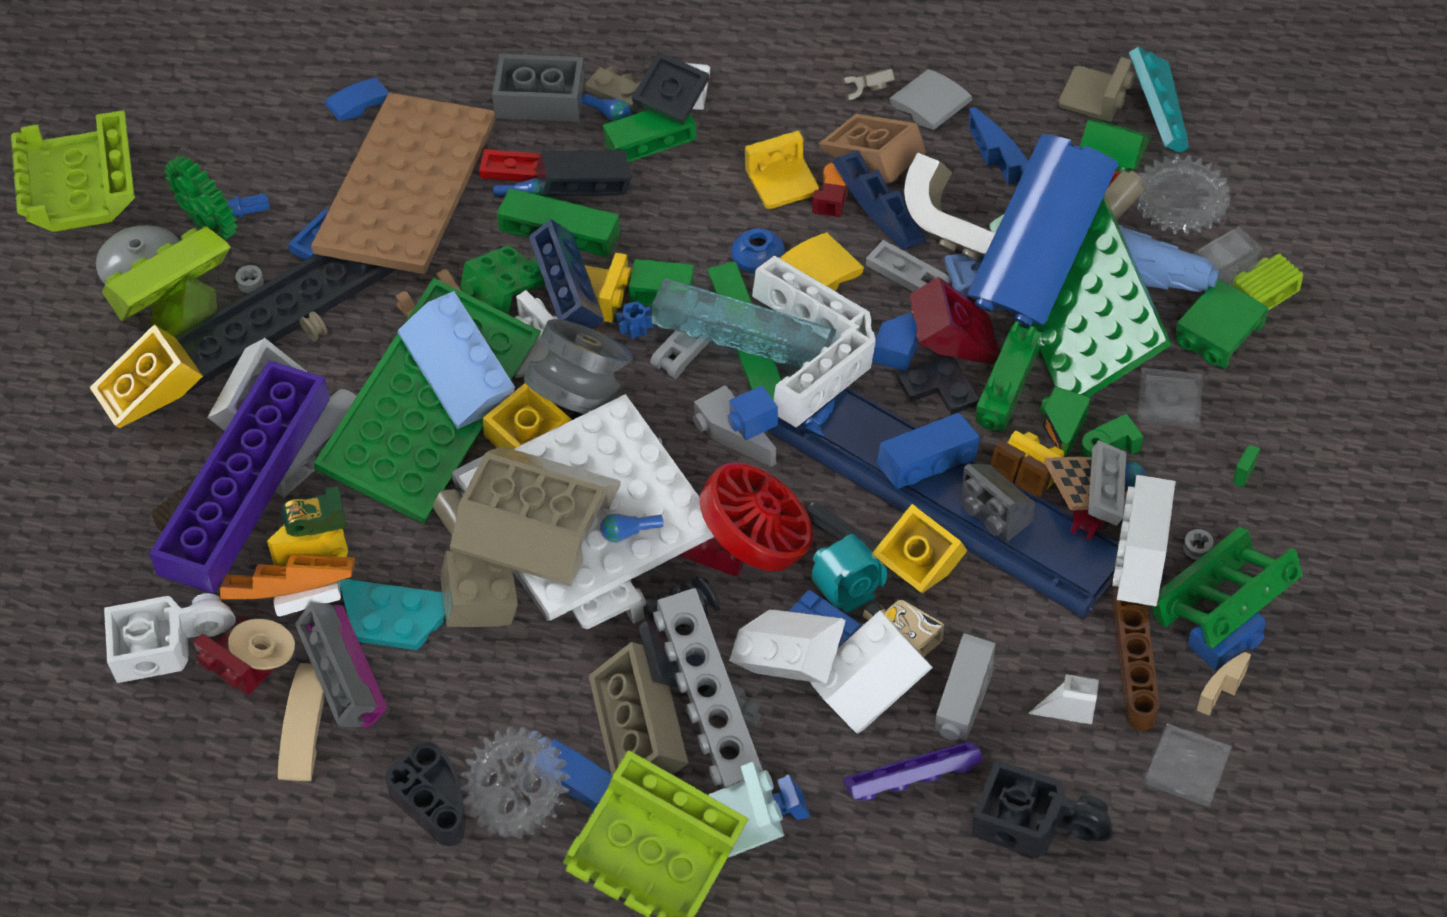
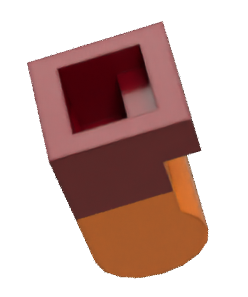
M829 163L824 168L823 191L814 190L812 214L841 218L848 187L833 163Z

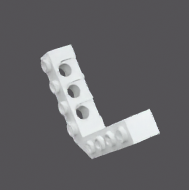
M773 256L756 269L752 297L832 344L828 348L825 346L821 350V354L812 361L803 363L802 368L791 377L787 376L776 384L773 401L778 406V417L794 427H798L871 368L876 340L871 329L870 312L776 256Z

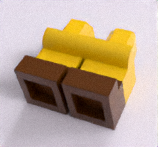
M1015 431L1008 442L1002 440L995 446L990 465L1011 483L1015 481L1014 485L1039 498L1054 483L1044 463L1045 459L1064 457L1065 453L1057 447L1048 449L1039 444L1038 436L1030 432L1023 435Z

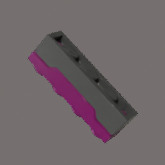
M311 602L295 622V626L337 725L357 728L373 726L388 707L342 605L333 606L332 604Z

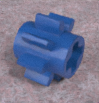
M638 301L627 305L624 304L623 313H616L619 333H627L631 339L641 335L646 337L647 328H654L651 308H645Z

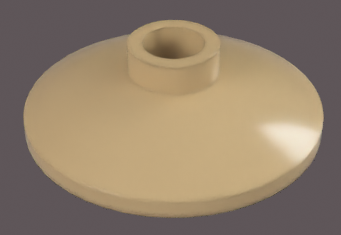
M251 619L233 628L229 635L228 646L233 655L250 665L251 668L273 669L284 665L291 659L295 649V641L290 631L281 624L266 619Z

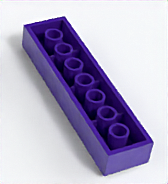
M268 360L151 549L149 555L157 576L215 594L330 401L325 377Z

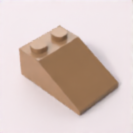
M860 114L852 116L819 143L822 150L835 158L859 150L869 171L879 170L886 183L897 180L898 176L911 166L917 152L923 155L926 154L917 123Z

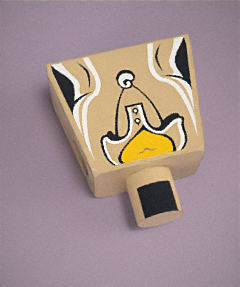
M898 600L887 610L874 601L867 606L863 613V617L869 621L879 611L883 612L895 623L923 657L943 641L944 624L904 600Z

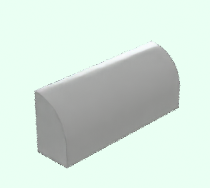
M339 389L329 398L330 401L275 491L276 493L285 498L315 471L313 469L315 460L357 397L355 394L345 389Z

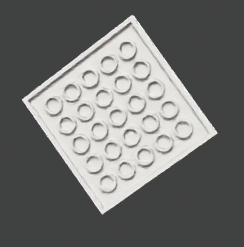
M626 394L514 449L621 481V485L610 508L600 507L581 546L584 561L571 587L518 571L550 621L714 537L703 519L699 503L700 497ZM478 467L459 476L460 483L465 491ZM610 514L637 516V518L662 514L664 527L642 530L638 534L617 543L607 541L600 531L602 520Z

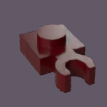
M1075 510L1072 516L1074 521L1070 531L1075 534L1078 529L1085 530L1088 533L1087 539L1092 540L1096 530L1102 531L1106 521L1089 515L1088 510Z

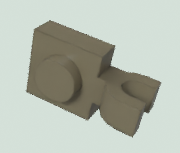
M883 69L858 77L841 78L843 84L851 82L855 87L852 93L845 95L847 100L859 97L864 87L870 86L871 91L887 87L886 82L895 80L892 69Z

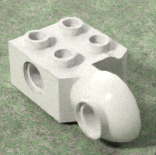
M210 593L198 595L193 599L192 605L186 608H180L170 596L104 608L107 664L117 683L183 671L188 662V638L200 636L202 633L207 637L225 633L235 624V615L225 603L221 602L218 595Z

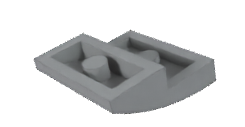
M928 69L889 99L891 105L896 109L912 114L913 121L918 125L934 130L970 103L972 96L951 79Z

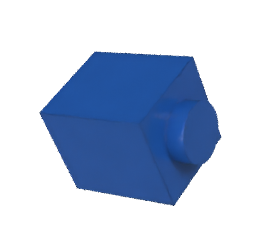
M762 385L729 400L730 414L727 415L728 422L735 432H740L745 441L778 426V406Z

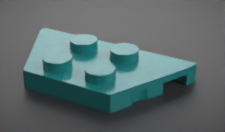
M350 579L340 580V588L347 616L358 642L418 650L427 640L428 635L436 631L444 622L445 609L442 592Z

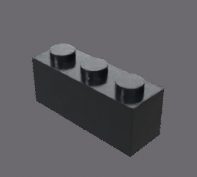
M625 150L541 151L536 166L541 196H618L626 194L632 178Z

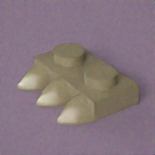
M616 66L606 69L599 67L585 83V91L603 99L624 100L629 103L633 111L637 105L632 102V97L640 82H633V75L631 73L622 76L617 75Z

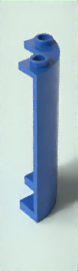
M1041 134L967 293L969 297L976 300L975 305L988 312H992L993 309L1006 310L1015 315L1014 320L1027 327H1030L1031 324H1045L1119 162L1086 145L1084 148L1071 144V140L1053 135Z

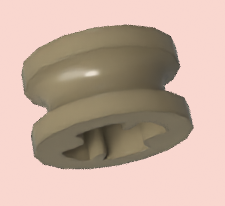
M314 311L309 313L308 318L302 317L299 320L301 328L313 342L318 340L319 335L325 336L328 333L323 320Z

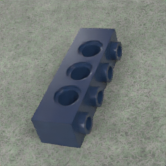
M550 219L532 233L529 239L557 318L593 329L604 320L574 235Z

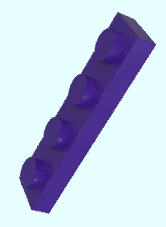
M969 741L844 777L843 781L846 791L853 799L863 801L875 798L878 792L888 789L891 791L904 790L910 786L909 783L919 780L924 782L935 781L941 778V774L950 771L958 773L969 771L973 768L974 764L981 763L983 760L980 749Z

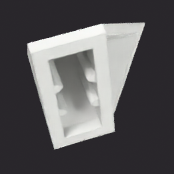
M1066 674L1065 682L1028 714L1092 724L1099 680Z

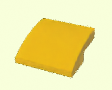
M827 232L802 242L779 258L833 291L837 290L839 283L860 276L864 269Z

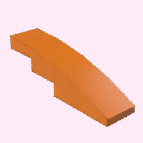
M290 554L286 566L257 564L253 576L226 574L220 586V599H259L286 596L321 588L351 577L355 558Z

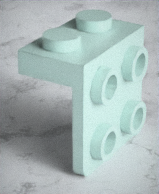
M754 762L741 766L744 781L709 794L710 797L749 818L728 858L784 836L780 823L783 820L779 805L774 801L771 792L774 789L772 779L767 770L762 771Z

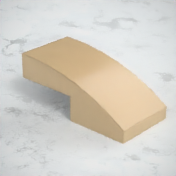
M1244 652L1236 656L1216 672L1200 695L1197 711L1210 715L1222 690L1235 695L1247 671L1251 654Z

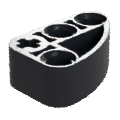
M428 741L421 742L387 770L385 779L390 798L439 844L454 846L463 839L466 823L465 804L459 778L453 764L438 745ZM426 761H434L429 765H422ZM423 803H431L428 807H419ZM446 824H454L451 828H442Z

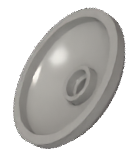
M139 225L121 230L111 236L100 248L96 258L98 276L104 284H107L105 280L118 271L124 274L132 269L131 265L135 261L145 256L147 259H150L157 255L156 250L169 242L174 245L180 242V240L171 231L158 226Z

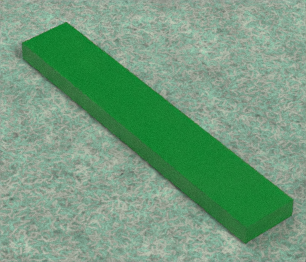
M736 261L707 268V273L723 317H725L726 325L729 328L736 327L730 333L750 389L752 390L762 385L774 400L775 387L781 379L769 347L759 345V339L764 334ZM736 329L745 330V335H736V337H743L742 339H735L733 337L734 333H743L742 331H735ZM753 332L759 334L757 340L753 339L755 335H749L748 337L750 341L755 340V343H749L745 340V336L747 333ZM766 339L762 340L763 345H767Z

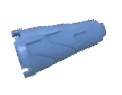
M1119 225L1145 286L1168 289L1170 287L1196 292L1206 291L1210 286L1215 287L1219 269H1214V263L1209 262L1207 258L1179 250L1177 246L1151 239L1152 236Z

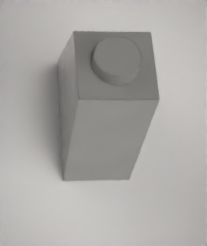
M963 633L936 714L935 731L940 732L944 738L949 740H958L959 738L967 741L992 677L996 643Z

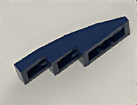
M859 150L838 156L832 161L844 183L864 211L903 250L927 241L919 225L911 217L900 190L890 192L880 171L870 172Z

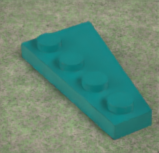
M1137 47L1129 52L1163 143L1167 148L1176 152H1183L1189 148V143L1169 62L1156 56L1153 52Z

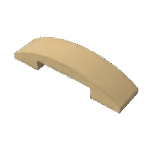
M309 663L299 664L290 689L281 735L278 780L309 782L312 780L317 753L315 746L325 694L312 664Z

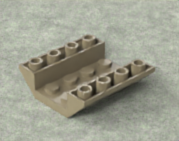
M504 446L490 450L485 453L459 502L450 549L571 587L584 561L581 546L600 507L610 508L621 485V481Z

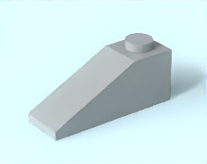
M726 385L694 401L695 415L693 416V421L700 432L706 431L711 439L767 466L772 467L776 465V447L764 432L745 441L739 431L735 432L731 428L727 415L730 414L729 400L735 398V396Z

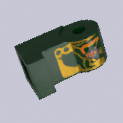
M338 486L325 489V495L308 499H292L286 502L282 507V514L287 534L300 537L347 528Z

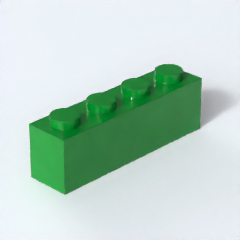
M509 188L497 212L499 231L529 238L532 233L551 219L573 233L579 251L607 258L620 234L619 215L511 188Z

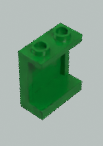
M1217 279L1215 287L1210 286L1177 322L1174 340L1183 349L1193 350L1203 356L1207 363L1219 365L1226 369L1229 366L1231 355L1254 329L1259 332L1265 325L1269 307Z

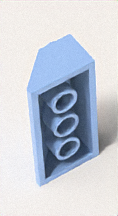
M454 291L427 302L398 330L399 336L457 429L482 419L514 392L515 386Z

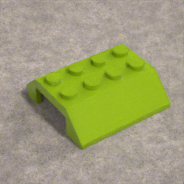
M124 110L96 115L97 131L43 140L39 126L32 125L21 127L22 134L18 132L11 135L12 152H14L12 157L15 173V194H17V214L25 216L27 222L52 232L112 222L135 198Z
M628 750L580 836L576 837L563 861L564 864L568 865L565 871L586 883L589 879L594 880L595 884L593 887L617 901L622 896L626 899L624 905L645 917H650L651 914L657 917H695L749 818Z

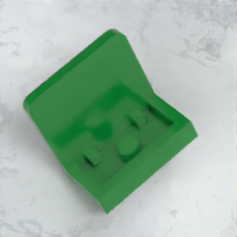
M504 246L465 262L460 290L508 314L513 295L540 285L545 281L541 270L514 248Z

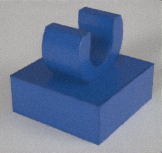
M790 775L777 780L781 792L772 795L774 801L779 805L782 815L791 813L796 820L810 817L803 792L796 781Z

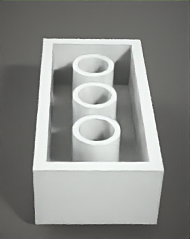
M1137 475L1135 487L1128 486L1112 586L1119 587L1117 600L1157 606L1167 551L1175 481Z

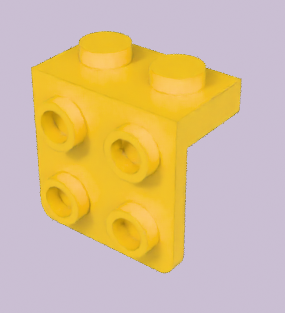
M799 130L745 146V170L765 208L773 209L812 197L814 190H819L817 182L803 159V137Z
M615 253L609 270L585 265L604 317L603 321L613 322L617 308L621 307L624 289L626 285H629L632 275V268L628 267L627 254Z

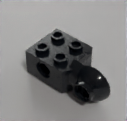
M996 760L972 816L973 837L1035 858H1039L1048 851L1058 828L1069 831L1072 836L1080 840L1098 842L1109 840L1113 835L1111 819L1107 814L1108 806L1101 799L1091 795H1082L1078 801L1066 799L1060 780Z

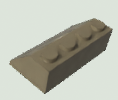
M631 642L589 675L611 775H614L629 750L674 775L688 764V759L669 685L653 682L644 645Z

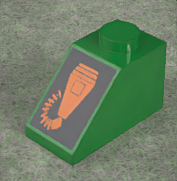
M1055 386L1051 396H1045L1041 404L1040 413L1044 414L1042 426L1053 446L1063 450L1065 453L1064 457H1068L1088 416L1091 398Z

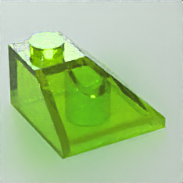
M185 275L152 304L151 327L155 324L173 337L177 336L216 312L217 289L189 275Z

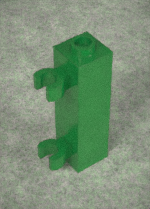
M1015 321L1010 329L976 408L975 423L980 424L986 430L994 431L997 429L1005 432L1040 350L1042 333L1035 331L1033 326H1030V329L1019 326V322Z

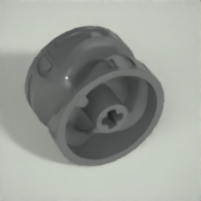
M548 320L541 335L543 343L549 348L548 354L541 361H530L524 376L525 383L533 391L553 403L582 414H586L615 400L622 385L616 381L614 372L620 370L633 360L632 353L619 342L594 329L566 320Z

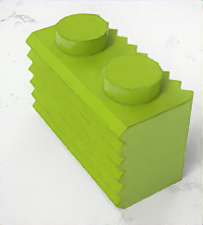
M1278 253L1270 259L1265 257L1260 260L1250 272L1243 271L1239 273L1233 280V287L1268 306L1269 311L1300 291L1303 273L1299 272L1298 268H1295L1294 264L1287 261L1285 257H1282L1281 253Z

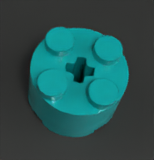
M854 534L847 535L843 540L834 543L829 548H821L813 557L815 565L811 577L814 585L834 607L843 609L844 612H852L872 601L876 597L873 594L874 590L878 585L883 588L887 579L886 567L864 542Z

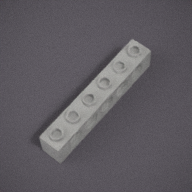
M696 588L659 599L657 612L653 613L655 623L659 632L664 630L668 642L664 643L669 661H676L679 673L675 674L677 684L681 693L687 691L691 702L686 704L691 722H698L702 734L698 735V741L703 754L709 753L713 766L709 767V771L714 785H721L722 789L744 781L741 766L750 762H754L763 771ZM685 624L690 626L693 632L690 635L682 636L675 631V628ZM690 655H699L703 658L704 663L700 666H691L686 659ZM709 685L716 693L711 697H703L698 693L697 689L700 686ZM713 716H721L726 720L727 724L723 728H714L709 724L708 720ZM724 747H732L738 752V756L735 759L727 760L721 756L720 750Z

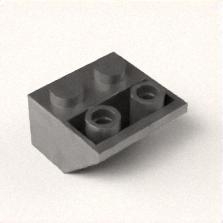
M968 464L964 467L961 505L969 515L977 517L984 523L991 534L998 535L1007 543L1033 522L1035 502L991 465Z

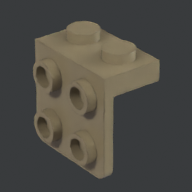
M1121 57L1113 75L1082 66L1074 67L1059 99V107L1112 122L1117 109H1121L1123 106L1126 89H1130L1133 83L1135 73L1130 72L1132 60Z

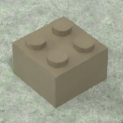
M446 551L440 571L447 627H500L511 625L518 605L513 570L455 551Z

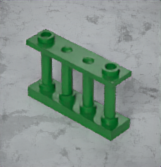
M1238 527L1159 590L1157 606H1152L1155 619L1163 627L1169 626L1180 616L1201 625L1207 647L1213 649L1303 576L1297 551L1290 548L1277 560L1255 551L1249 530ZM1247 562L1264 568L1254 578L1237 571ZM1225 580L1242 587L1232 596L1215 589ZM1202 598L1220 605L1210 614L1192 607Z

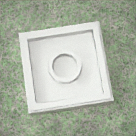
M340 581L317 589L274 597V607L277 616L305 610L311 602L326 604L340 600Z

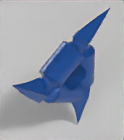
M835 397L816 411L813 417L810 416L802 424L809 430L825 437L821 426L829 417V413H832Z

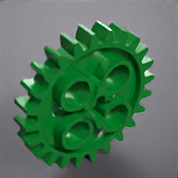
M178 155L168 162L164 173L167 175L165 179L170 184L168 186L169 189L175 193L174 199H176L180 208L187 212L188 219L192 218L194 224L197 227L200 226L201 229L208 227L225 241L236 233L235 229L238 228L234 223L237 220L231 214L234 211L227 206L229 201L223 195L222 190L215 186L214 179L210 180L205 170L202 172L198 163L193 164L191 158L186 159L184 155L181 157Z

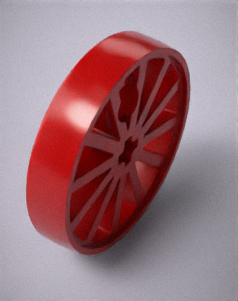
M727 463L717 468L704 485L699 499L703 519L717 541L741 561L761 570L783 571L798 562L810 549L813 541V527L805 507L782 481L769 472L746 463ZM742 530H747L746 535L742 532Z

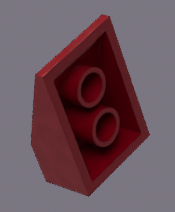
M940 277L935 278L909 294L912 304L910 311L918 329L916 336L922 346L929 347L939 355L989 364L996 363L1000 352L991 317L988 313L977 307L971 300Z

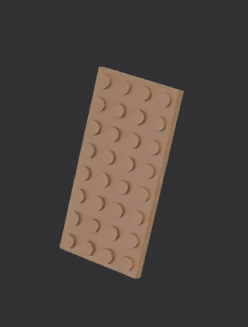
M388 93L311 245L312 253L425 274L496 120L495 112L482 108Z

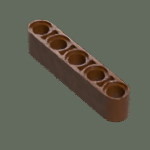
M1115 586L1112 610L1126 719L1132 728L1145 731L1152 728L1156 723L1160 703L1147 605L1117 600L1119 587ZM1131 652H1135L1140 655H1133L1131 654ZM1134 681H1141L1143 682V684H1139ZM1138 709H1143V710H1146V711H1148V712H1147V713H1142V712L1138 711Z

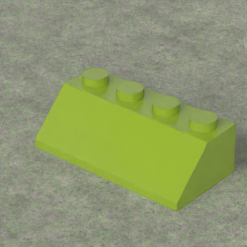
M204 227L199 231L193 228L181 236L182 240L174 245L169 242L156 250L157 255L147 259L145 256L135 261L131 265L132 269L122 274L121 271H118L105 280L107 284H105L102 293L121 322L221 264L231 247L208 227Z

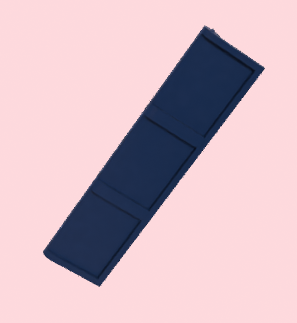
M848 387L835 396L832 413H829V417L821 426L825 437L809 430L802 423L798 427H794L778 417V426L768 430V433L900 511L905 513L913 504L959 539L969 552L1083 619L1093 610V607L1113 583L1119 543L1096 531L1092 540L1087 539L1088 533L1085 530L1078 529L1075 534L1071 533L1070 530L1074 521L1072 516L1018 486L1016 487L1035 502L1034 519L1032 523L1007 543L998 535L991 534L985 524L977 517L969 515L961 505L963 475L966 465L980 464L975 460L947 469L941 474L924 478L916 484L896 489L877 465L880 443L915 430L917 427Z

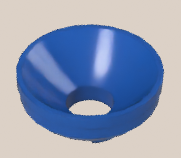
M756 228L741 233L733 242L731 253L733 261H736L740 269L755 274L756 269L773 256L780 258L784 255L785 248L777 234L766 229ZM754 238H763L766 243L763 246L757 247L751 245L750 241Z

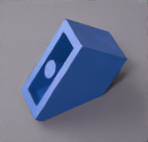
M911 312L883 322L878 334L874 333L876 342L872 358L873 363L903 371L908 370L919 343L916 336V331H918L916 321Z

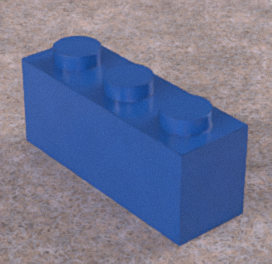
M956 413L881 442L877 465L895 488L899 489L907 485L916 484L920 480L932 475L941 474L947 469L960 464L969 463L976 458L980 436L960 413Z

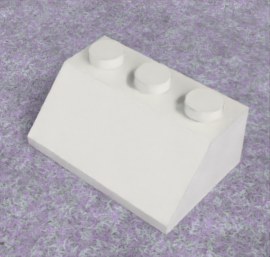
M264 338L245 348L207 418L225 431L268 360L299 370H306Z
M770 609L739 629L729 661L757 674L827 684L846 620Z
M879 611L837 649L827 684L810 683L832 709L858 734L867 728L933 667L895 623L883 612Z

